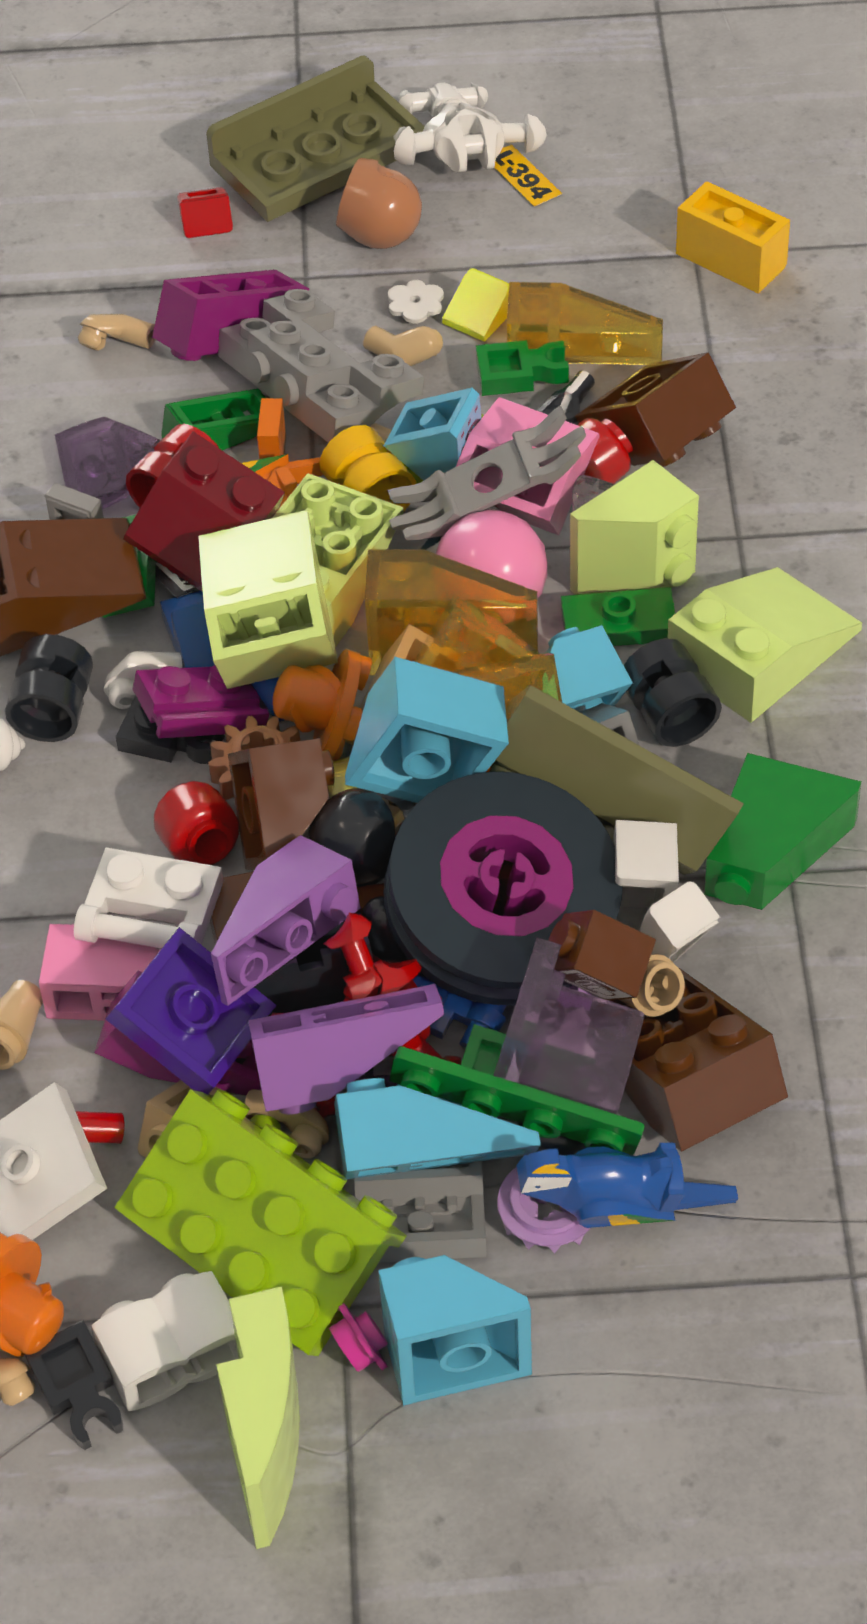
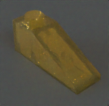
M509 282L507 342L527 340L529 349H537L549 342L564 341L565 361L575 364L647 365L662 361L663 319L563 283Z

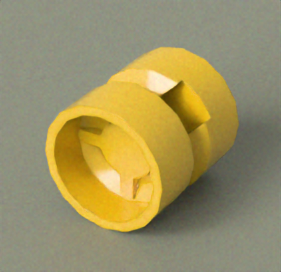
M367 425L352 426L341 431L329 441L323 449L320 458V471L328 481L402 506L404 511L411 503H394L390 499L388 490L415 485L416 480L404 464L383 446L385 441L374 428Z

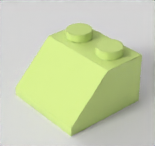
M652 460L570 513V591L575 595L664 587L672 588L683 585L695 573L699 495Z

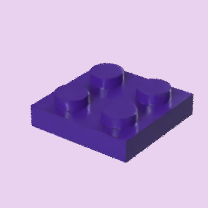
M179 927L105 1019L190 1088L208 1095L251 1040L248 1020L268 1017L276 1004L254 987L229 1006L223 1004L220 998L211 952Z

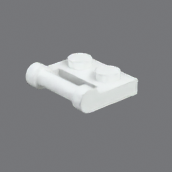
M106 847L85 903L81 904L77 910L74 922L75 940L95 943L98 938L162 949L180 927L202 945L223 885L222 867ZM111 912L151 920L179 924V926L176 927L165 924L107 915V913Z

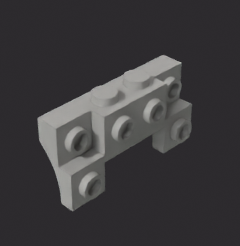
M292 289L287 291L285 295L265 299L262 319L247 318L241 321L240 324L221 328L219 330L218 357L269 397L282 398L283 408L328 443L341 431L356 425L371 426L385 412L397 404L423 395L424 376L405 363L399 356L380 354L375 356L373 360L359 363L321 335L320 332L334 328L335 310L308 290Z

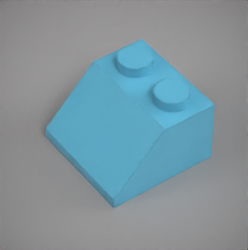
M394 657L368 692L345 773V785L418 803L427 794L449 781L467 775L486 772L509 744L504 686Z
M446 1255L428 1259L411 1257L399 1261L393 1267L378 1270L384 1337L388 1342L387 1348L403 1406L532 1375L531 1308L527 1296Z

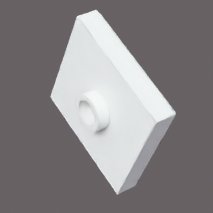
M56 1082L0 1120V1232L7 1237L14 1234H23L33 1240L107 1189L69 1094L65 1088Z

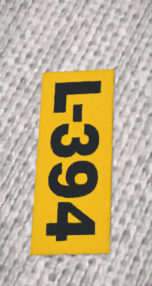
M512 144L502 148L495 160L494 168L534 207L563 194Z

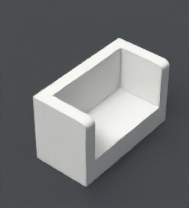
M616 820L612 839L615 846V882L617 885L623 886L617 921L639 931L651 905L678 888L677 823Z

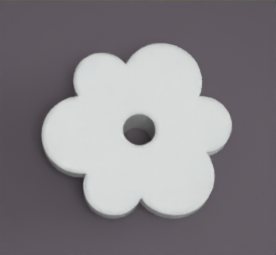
M411 280L407 286H393L388 291L389 312L394 316H403L404 320L409 323H421L429 315L434 316L441 312V301L444 298L443 289L438 285H425L421 280Z

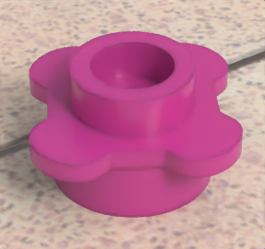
M345 1303L340 1305L339 1309L344 1318L329 1329L347 1359L357 1372L362 1371L373 1362H376L382 1371L388 1366L379 1350L388 1345V1342L367 1311L356 1317Z

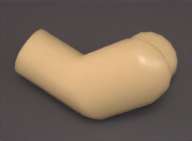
M90 314L80 323L83 328L78 335L79 343L97 351L105 347L107 336L146 349L151 348L155 342V339L152 338L155 324L128 315Z
M372 326L364 337L363 346L377 355L394 354L402 358L409 366H413L440 353L443 339L436 329L427 326L416 327L397 335L378 326Z
M252 1089L246 1095L245 1104L250 1108L246 1115L247 1118L250 1120L252 1116L262 1114L271 1116L278 1122H283L292 1132L290 1137L298 1143L294 1151L296 1155L302 1158H313L320 1153L322 1145L328 1142L329 1128L327 1121L315 1108L303 1113L290 1115L282 1114L279 1110L266 1112L262 1090Z

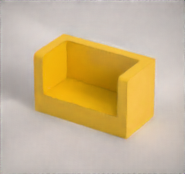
M706 181L677 208L676 255L759 294L787 265L790 219Z

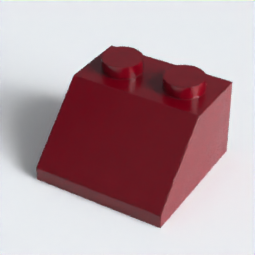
M193 431L162 470L126 531L123 540L203 592L198 536L271 519L278 511L285 492Z

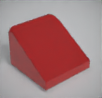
M223 187L183 192L177 195L183 231L186 237L194 238L232 231L233 223L229 196Z

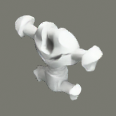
M443 82L433 85V88H428L427 92L410 93L407 90L401 91L399 103L411 114L429 111L433 119L425 125L423 132L414 133L410 126L400 127L393 136L396 142L394 157L400 164L414 165L416 153L433 150L435 156L445 162L454 172H465L467 170V160L479 159L485 170L494 169L495 160L501 152L504 143H524L525 152L529 153L544 144L547 134L545 126L541 121L530 114H525L524 123H501L495 115L482 109L488 99V92L484 87L471 83L470 87L456 88Z

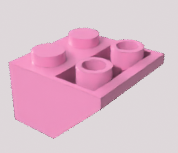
M499 397L469 433L456 467L512 440L514 432L537 426L548 415ZM565 421L547 444L564 437L580 426ZM584 428L587 436L578 446L581 457L552 485L548 483L538 484L488 509L508 512L527 521L529 525L559 535L599 439V433ZM493 466L481 470L474 481L475 490L481 493L495 490L502 481V470Z

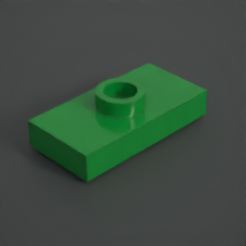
M671 587L561 596V614L564 630L577 627L581 632L602 625L613 646L647 644L655 640L668 638V619L676 614Z

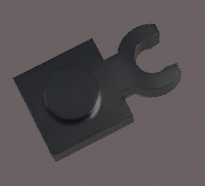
M135 695L116 735L118 751L171 763L176 752L181 751L185 752L196 763L208 764L212 760L210 743L200 741L205 739L223 741L225 736L223 734L158 738L156 722L150 723Z
M84 1320L56 1333L51 1341L37 1353L32 1355L24 1354L53 1415L72 1407L70 1426L75 1441L82 1449L86 1450L92 1447L88 1433L85 1430V1425L94 1416L106 1417L116 1434L123 1431V1421L118 1406L111 1399L99 1396L98 1394L114 1385V1382Z

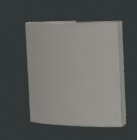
M482 1161L354 1178L355 1198L361 1201L363 1196L367 1195L387 1206L397 1215L392 1225L407 1236L400 1247L389 1246L379 1263L399 1262L411 1257L428 1259L441 1255H446L451 1259L487 1257Z

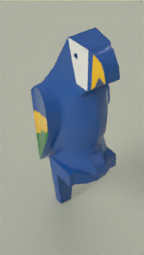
M659 1143L654 1152L637 1156L606 1147H588L574 1155H559L558 1149H547L524 1155L516 1165L521 1194L561 1206L575 1215L578 1223L585 1228L675 1221V1210L736 1203L738 1200L736 1186L684 1182L682 1163L675 1143Z

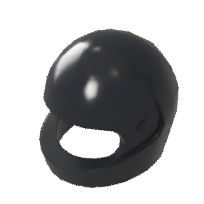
M361 788L347 789L327 800L310 824L309 839L351 859L356 886L379 883L385 880L395 841V822L390 808L382 798L396 804L403 813L404 818L414 808L415 802Z

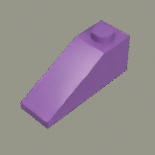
M432 984L248 1020L265 1111L279 1110L280 1113L288 1115L309 1111L316 1106V1102L329 1100L343 1090L346 1084L355 1081L396 1051L398 1047L404 1045L444 1015L443 1004L436 985Z

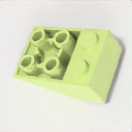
M307 473L272 518L308 510L336 647L354 623L396 531L391 527L389 520L403 515L404 509L402 506Z
M308 510L198 536L204 613L212 657L227 689L280 677L281 673L290 665L306 668L314 665L327 666L338 663Z

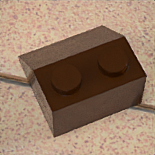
M709 352L645 365L578 413L575 418L578 423L586 418H593L601 422L605 418L611 420L623 431L632 445L633 450L629 453L631 465H643L654 460L660 466L665 467L682 458L686 454L684 446L692 440H702L717 432L722 427L719 420L736 409V406Z
M320 738L250 748L228 754L245 870H255L256 866L298 836L303 835L329 799L327 786L334 785V766L329 750H322Z

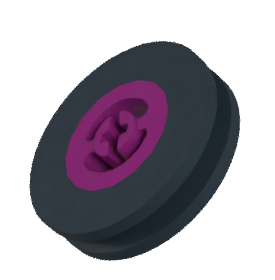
M484 772L463 776L439 786L420 800L406 816L396 835L385 875L384 906L390 930L398 946L408 960L417 959L422 967L420 972L426 978L448 992L468 1000L491 1005L512 1006L542 1001L572 986V984L544 972L550 956L548 941L553 928L562 920L564 914L587 910H596L616 920L621 905L623 886H619L615 882L614 843L600 820L580 800L564 789L536 777L512 772ZM503 860L512 862L513 866L506 888L508 898L502 916L492 913L498 896L500 884L498 876Z

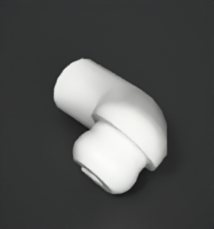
M130 652L106 676L104 692L108 696L111 705L119 709L130 708L135 697L132 687L136 670L161 669L168 666L182 668L181 654L179 652Z

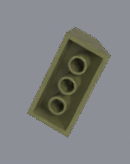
M529 685L512 698L508 704L506 718L509 744L490 766L489 772L525 774L550 782L564 789L593 812L607 830L611 839H613L616 820L677 823L678 872L683 875L698 871L744 804L532 685Z

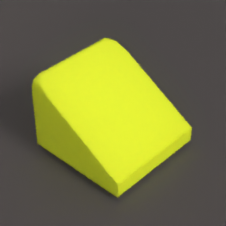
M470 268L464 275L442 317V324L485 342L513 312L511 285L475 268Z

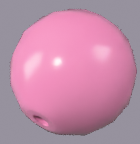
M489 509L475 512L456 521L440 539L434 558L437 589L454 612L481 624H500L522 616L542 594L547 578V559L543 542L527 521L501 510Z

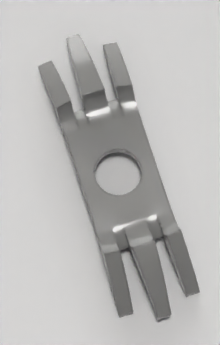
M559 406L537 426L514 432L512 440L445 473L437 470L421 483L388 490L390 499L394 503L430 501L411 512L390 519L391 527L393 530H402L406 540H421L443 536L456 521L468 514L484 511L538 484L548 483L552 485L581 457L578 446L587 436L584 428L580 426L564 437L547 444L567 419L562 407ZM492 466L502 470V481L495 490L488 493H481L475 490L474 481L481 470Z

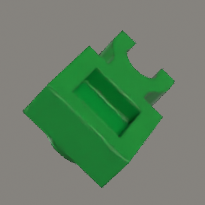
M527 340L476 345V363L482 396L534 391V381H544L550 384L569 383L568 361H565L564 341L549 342L537 349H529Z

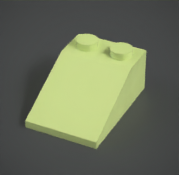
M778 567L707 588L668 619V638L677 639L685 646L697 664L700 674L707 679L719 697L720 702L750 723L756 720L862 630V622Z

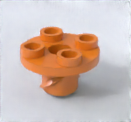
M345 649L338 657V663H335L332 671L321 665L308 666L306 668L295 665L288 666L281 673L274 689V714L278 718L294 722L296 727L303 733H309L314 730L313 739L320 738L322 750H329L332 761L340 759L345 740L352 742L357 734L362 716V708L353 705L357 690L362 691L367 683L372 659L360 655L358 652Z
M0 1232V1348L14 1356L23 1357L24 1354L32 1355L43 1349L55 1334L58 1333L64 1317V1306L60 1299L52 1295L49 1282L40 1285L35 1284L41 1267L42 1254L40 1246L23 1234H14L7 1237Z

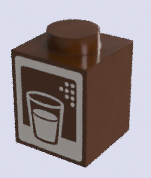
M596 910L566 913L550 934L548 941L550 956L544 972L604 1000L637 998L656 939Z

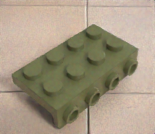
M363 55L212 124L208 128L206 136L210 166L252 208L269 222L345 186L359 158L378 160V164L383 167L397 161L394 157L396 142L393 136L400 127L410 126L414 133L423 132L425 126L375 81L374 64L367 56Z

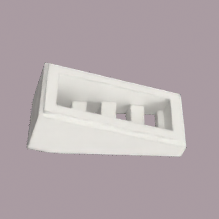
M690 881L651 905L639 931L656 939L651 955H664L674 963L718 923L717 920L720 916L697 884Z

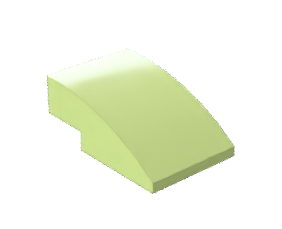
M282 1286L229 1299L239 1359L216 1364L227 1428L256 1549L271 1545L282 1520L293 1485L299 1448L300 1412L298 1385Z

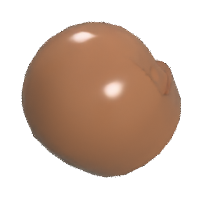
M359 158L346 183L338 209L336 226L359 243L370 248L386 249L400 245L414 233L421 219L422 202L418 189L407 176L378 164V160Z

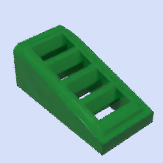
M256 388L165 404L161 431L162 439L176 425L188 424L206 433L222 451L257 437L261 398L266 397L260 389ZM248 410L251 415L245 416L243 412Z

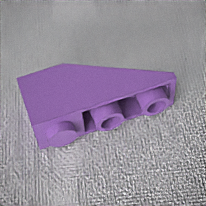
M300 835L256 866L211 952L220 998L223 1004L229 1006L346 920L349 912L355 913L360 909L351 859Z

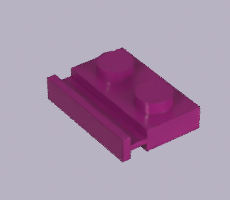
M216 665L192 668L168 666L161 669L136 670L132 689L150 723L156 722L158 738L225 734L224 727L227 725L236 727L241 732L243 729H246V719L248 716H253L258 726L267 725L269 712L267 709L260 708L261 698L253 686L246 684L227 689Z

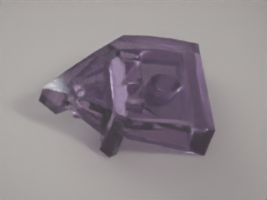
M104 416L55 434L65 486L101 499L102 510L127 498L128 495L130 496L126 486V475L149 452H153L154 447L161 441L149 434Z

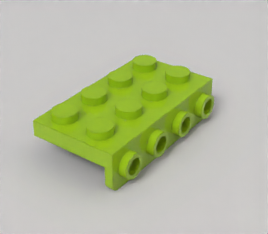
M190 1089L114 1208L199 1273L212 1271L222 1290L232 1298L282 1286L292 1344L308 1356H319L332 1336L329 1328L344 1317L339 1306L345 1303L350 1308L388 1247H400L407 1237L401 1230L392 1225L397 1215L387 1206L370 1196L364 1195L360 1201L344 1190L343 1187L347 1182V1178L328 1164L314 1159L310 1165L294 1153L298 1143L280 1129L267 1123L261 1129L246 1118L250 1108L235 1096L222 1089H217L214 1096Z

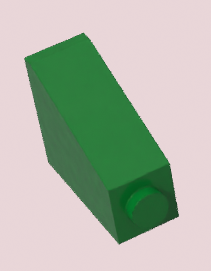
M747 753L731 797L744 804L707 857L705 895L718 898L731 905H745L760 910L765 908L854 828L858 817L862 781Z

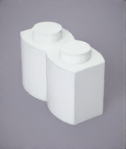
M212 1271L195 1275L190 1273L178 1275L169 1280L153 1298L135 1302L131 1300L118 1302L109 1307L102 1314L101 1318L91 1325L94 1342L128 1411L156 1404L177 1393L189 1383L203 1381L217 1375L216 1364L239 1359L230 1304Z

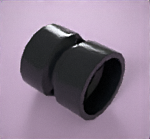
M51 634L35 636L25 642L5 708L6 720L14 730L25 737L43 742L66 740L75 733L84 704L83 697L87 691L93 669L92 656L86 648L73 639Z
M664 638L652 641L640 647L625 662L624 667L633 682L626 693L634 706L641 711L643 720L656 740L662 745L678 747L689 744L701 738L719 719L722 709L719 697L707 679L700 674L697 664L685 646L677 639Z

